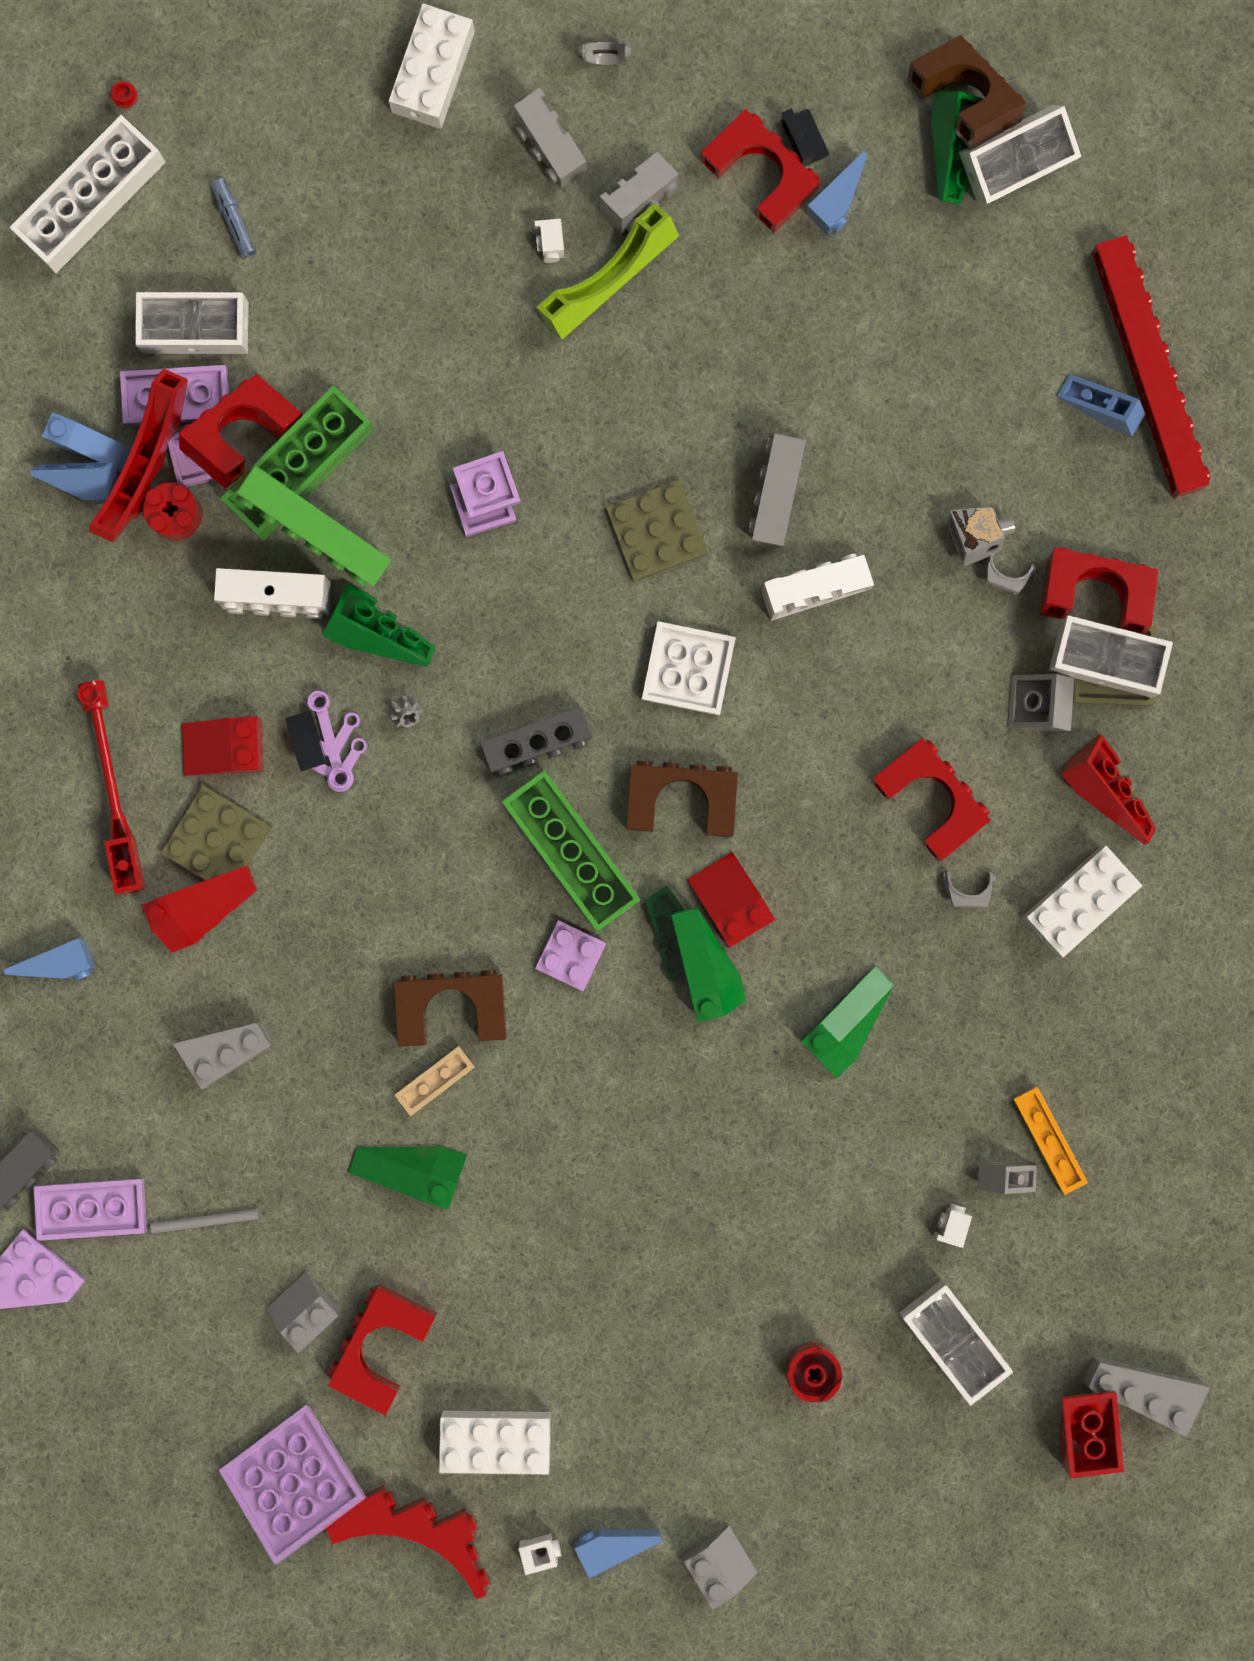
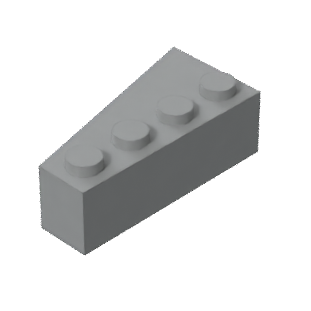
M775 433L773 434V439H767L765 454H769L767 465L762 464L759 480L764 481L762 492L756 491L753 506L758 507L756 518L751 517L748 533L753 534L752 540L780 546L784 545L806 440Z
M1093 1357L1082 1379V1382L1087 1387L1099 1393L1116 1391L1118 1403L1186 1437L1210 1389L1208 1385L1199 1380Z

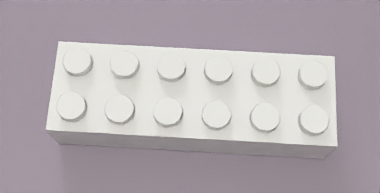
M120 115L9 228L52 271L57 273L166 162L160 151Z

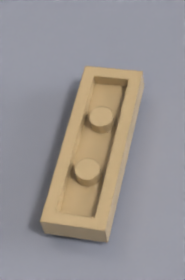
M458 1046L396 1093L395 1097L411 1117L470 1072L475 1066L462 1048Z

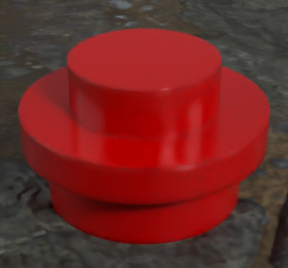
M119 81L113 85L110 95L117 107L129 108L135 104L137 91L131 83Z

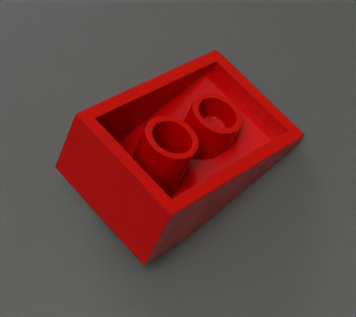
M233 717L182 723L184 776L264 772L262 719L259 717Z
M733 852L687 879L728 948L775 921L762 896Z
M1116 1391L1061 1397L1062 1466L1070 1479L1124 1472Z

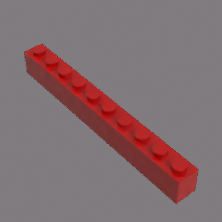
M1127 235L1096 244L1091 253L1172 497L1174 499L1203 490L1210 485V472L1208 467L1203 465L1201 459L1202 448L1200 443L1195 441L1192 432L1194 430L1193 421L1186 414L1184 408L1185 397L1183 392L1178 390L1176 384L1177 373L1175 368L1170 366L1168 346L1161 339L1159 333L1161 330L1160 322L1153 315L1151 309L1152 298L1150 293L1145 291L1143 285L1144 274L1142 269L1137 267L1135 261V247L1132 242L1129 243Z

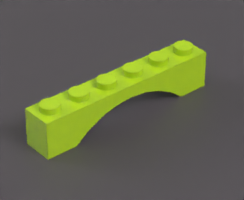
M653 203L635 219L622 246L603 268L579 284L555 290L536 307L546 326L563 340L679 237L671 216L657 204Z

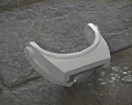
M616 42L585 43L580 47V56H582L585 62L590 64L621 65L629 61L631 47H628L627 44ZM593 50H618V54L593 53Z
M994 554L986 557V584L991 585L993 588L996 587L1004 591L1013 592L1014 595L1021 591L1028 581L1030 574L1034 575L1036 571L1035 565L1031 563L1026 575L1020 578L1006 577L996 569L993 563Z
M945 871L943 873L944 886L953 908L972 907L986 909L991 897L992 882L995 883V874L988 872V887L982 893L966 895L954 888L950 879V871Z

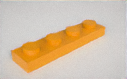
M1035 1086L1012 1098L1062 1194L1066 1195L1087 1184L1088 1181L1039 1088Z

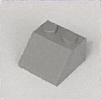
M1060 674L1012 675L1008 728L1051 732L1071 731L1075 678Z
M307 1271L266 1308L280 1334L297 1353L305 1348L343 1311Z
M729 1525L683 1553L686 1567L712 1610L736 1596L757 1574L755 1567Z

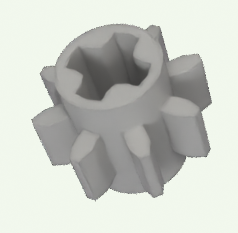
M401 695L390 702L392 709L387 711L396 727L402 725L409 728L419 722L418 713L423 712L413 695L409 698Z

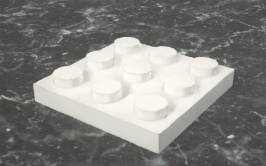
M658 621L642 700L720 716L736 637Z

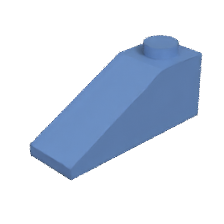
M864 151L807 206L806 215L827 236L833 230L836 233L839 232L847 223L846 217L867 158V154Z
M1071 374L1057 395V398L1105 426L1129 436H1133L1145 415L1139 399Z
M53 412L42 434V437L50 444L94 462H115L116 471L118 472L122 471L132 449Z
M115 462L41 464L30 470L31 476L83 500H95L96 504H104L118 479Z
M78 938L6 968L3 971L5 975L63 979L74 977L75 981H79L91 975L90 970L95 969L96 965L85 939Z
M590 1529L577 1537L578 1541L575 1542V1551L590 1579L662 1542V1533L660 1529H599L595 1532Z

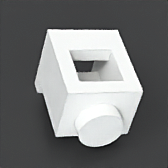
M561 219L535 221L536 234H541L536 235L537 251H543L544 262L555 263L559 261V258H565Z
M950 1203L946 1213L942 1212L939 1217L938 1228L941 1231L940 1233L934 1232L933 1237L938 1241L963 1248L972 1216L965 1213V1207Z
M551 1534L522 1540L519 1543V1552L525 1575L557 1567V1557L562 1556L558 1539L553 1540ZM539 1548H546V1553L543 1555L538 1554L536 1551Z

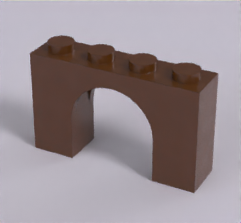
M962 35L910 62L907 82L922 98L947 85L956 83L971 85L984 95L985 98L958 114L955 133L971 150L1022 122L1026 105L1023 97L1015 92L1006 79L1000 76L991 67V64Z
M637 761L636 765H631L626 830L653 832L655 801L659 792L672 782L687 781L699 787L706 797L708 804L706 836L731 838L734 836L738 772H732V767L717 766L716 771L705 770V765L691 764L690 769L679 768L678 763H663V767L652 766L653 762Z
M482 970L481 976L471 977L470 971L454 972V978H444L443 973L427 974L428 980H417V975L400 976L401 981L394 982L398 1047L427 1044L426 1009L428 1003L434 995L447 989L459 990L465 993L475 1004L479 1041L507 1039L503 974L497 975V970Z

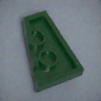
M667 885L645 902L670 982L685 972L671 913L685 909Z

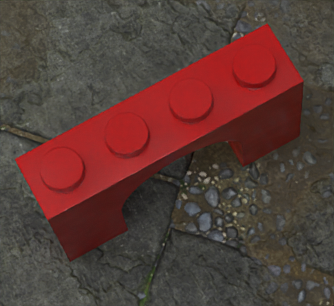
M745 109L701 152L700 161L719 179L732 165L746 155L761 154L772 159L780 170L781 182L757 207L755 216L774 234L818 191L820 181L816 172L811 168L807 169L793 150L790 149L788 151L782 145L780 137L775 132H769L763 126V121L757 114H751Z
M255 374L249 380L242 381L231 394L224 395L213 408L203 411L200 417L191 425H185L179 433V449L226 489L245 474V458L221 438L219 433L223 427L233 421L250 420L262 425L279 440L302 417V412L260 376Z
M1054 547L1047 562L1040 615L1064 619L1073 609L1076 584L1084 580L1095 579L1109 584L1120 598L1121 610L1118 628L1146 635L1152 626L1159 569L1150 568L1145 564L1127 563L1121 559L1103 558L1093 553L1085 554L1072 551L1069 548Z
M921 738L872 778L871 781L886 800L891 799L910 782L919 778L934 779L946 788L951 799L950 814L941 826L921 841L934 858L940 862L989 823L991 819L987 815L990 812L982 802L976 803L971 796L972 790L964 781L959 782L953 775L956 771L946 760L942 762L937 756L939 751L930 740L925 741Z
M380 1284L376 1290L371 1288L364 1302L368 1307L364 1314L359 1312L352 1325V1328L356 1329L352 1339L346 1337L339 1351L343 1353V1356L339 1363L334 1361L327 1376L331 1378L328 1387L386 1416L400 1386L376 1374L366 1365L362 1354L363 1341L371 1331L377 1328L392 1327L423 1342L437 1313Z

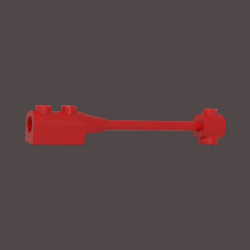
M103 680L84 682L77 685L78 698L81 702L82 712H91L111 811L110 840L104 841L114 894L122 895L142 891L146 888L136 838L133 836L124 812L121 810L102 710L109 708L105 683Z

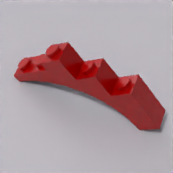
M163 368L152 381L143 419L130 454L108 498L90 523V533L114 543L132 518L137 519L143 511L146 494L151 489L152 480L164 466L167 444L179 429L188 379Z
M383 1485L366 1493L364 1500L325 1528L332 1544L352 1537L367 1535L397 1536L416 1541L434 1550L451 1563L466 1580L476 1599L487 1595V1585L490 1584L488 1573L485 1568L480 1570L476 1561L479 1559V1554L474 1543L469 1545V1542L475 1539V1530L478 1529V1525L472 1513L468 1515L465 1508L438 1521H435L437 1512L433 1503H427L425 1497L395 1510L394 1507L397 1506L392 1491L387 1492Z

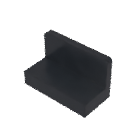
M792 108L782 112L780 120L793 151L799 156L800 162L805 167L829 156V151L809 109L794 114Z

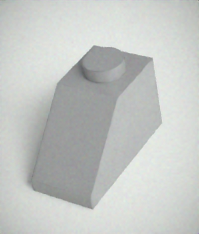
M981 1162L979 1163L977 1173L978 1190L1001 1194L1036 1192L1037 1165Z

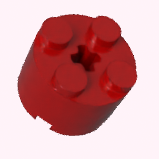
M163 483L149 490L143 505V513L147 524L161 537L171 541H181L191 537L202 522L203 513L199 501L185 486L177 483ZM175 507L177 511H174V516L171 517L169 513L172 512V508Z
M810 1341L797 1346L787 1358L785 1366L786 1377L790 1388L798 1398L810 1403L825 1402L836 1395L842 1382V1370L837 1357L830 1348L824 1344ZM811 1368L817 1369L819 1374L817 1376L814 1374L810 1375L808 1371Z

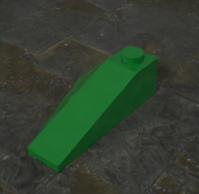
M961 91L935 92L931 124L939 201L954 205L961 204L969 180L959 151L968 146L955 133L958 114L979 103L984 98Z
M347 583L322 636L348 649L428 667L436 647L412 628L402 629L398 626L395 620L397 616L390 611L385 615L375 607V604L378 602L377 599Z
M698 907L671 913L697 1023L725 1016L746 1001L740 973L731 962Z
M876 966L799 1040L836 1079L858 1057L894 986Z
M442 1146L357 1147L349 1173L448 1210L451 1206L467 1154Z

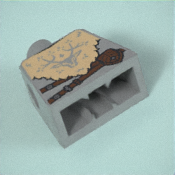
M992 507L950 511L948 527L963 567L1000 552L1005 540L1004 535L1015 533L1013 519L1010 517L998 520Z

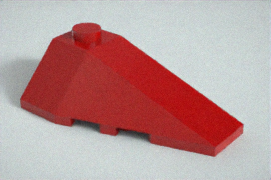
M1100 734L1069 759L1061 774L1065 782L1073 788L1077 795L1146 845L1150 842L1156 828L1140 799L1133 800L1130 787L1132 782L1129 777L1124 779L1121 777L1116 767L1121 761L1104 736Z
M247 865L142 904L151 931L173 953L198 943L204 938L203 936L220 924L221 920L230 912L236 910L257 891V888Z

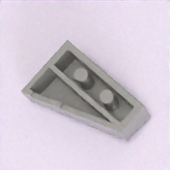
M538 88L514 105L517 125L515 131L522 141L527 139L532 146L530 152L537 162L542 160L547 167L545 173L552 183L557 181L562 188L587 171V161L570 134L566 133L556 120L558 115L555 110L550 112L543 102L545 94L541 88Z
M658 152L635 168L634 174L627 181L621 179L617 182L616 186L618 189L611 195L605 192L600 196V214L621 236L627 231L630 232L635 219L653 203L659 206L658 202L664 196L668 198L678 189L679 174Z
M262 1022L174 1043L173 1045L202 1090L274 1046L275 1043Z

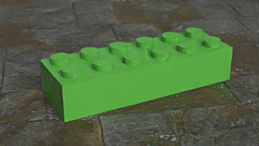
M333 385L254 465L303 499H306L375 429L371 421ZM240 478L220 499L264 542L281 523L277 521L275 525L271 524L258 515L261 510L255 505L250 509L236 500L238 494L233 490L241 480Z
M253 464L249 466L233 490L238 494L236 500L250 509L255 505L261 510L258 515L273 525L277 521L284 525L281 529L283 532L296 541L300 537L306 540L304 544L306 548L318 556H321L322 553L328 555L329 557L326 560L328 563L342 572L347 568L351 571L348 576L364 587L367 583L374 587L392 561Z
M545 770L502 801L503 805L597 932L641 901Z

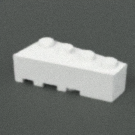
M855 553L842 557L841 561L837 563L825 562L817 565L815 569L808 571L800 570L792 573L790 576L769 580L764 583L761 592L770 620L773 621L870 590L874 583L865 556L857 557Z

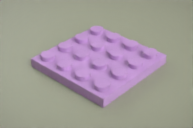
M305 1405L219 1470L274 1564H279L366 1498L310 1405Z

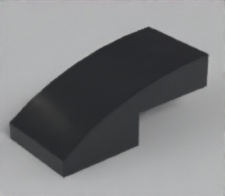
M311 710L285 718L301 772L326 764L322 742L318 736Z

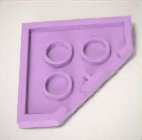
M23 1229L0 1257V1309L68 1302L87 1279L41 1241H37V1238L28 1230Z

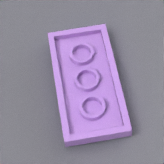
M226 365L166 369L188 379L180 423L195 422L203 411L213 408L224 395L229 394L228 368ZM162 369L120 371L122 417L125 426L141 425L151 383Z
M144 1178L34 1186L37 1241L142 1234L147 1232Z

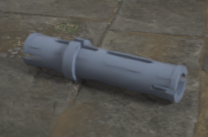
M222 178L213 181L210 187L218 202L217 209L226 220L240 257L245 259L256 254L257 251L238 211L239 204L236 199H233L226 179Z

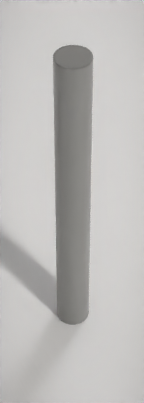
M258 1208L155 1222L150 1224V1230L152 1234L257 1220L259 1219Z

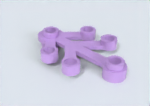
M314 691L308 697V706L311 710L317 712L324 742L321 740L324 754L329 756L331 767L323 764L312 769L327 777V783L331 789L337 792H344L350 789L354 782L351 770L359 756L366 752L367 743L362 738L354 739L351 743L352 750L343 764L339 754L353 729L360 725L361 720L356 713L346 714L344 724L335 738L327 711L330 707V698L322 691ZM317 698L324 699L322 707H316L315 700ZM350 716L357 718V723L353 726H350L347 722ZM358 741L364 744V748L361 751H356L354 748L355 743ZM338 774H344L345 781L342 784L336 782Z

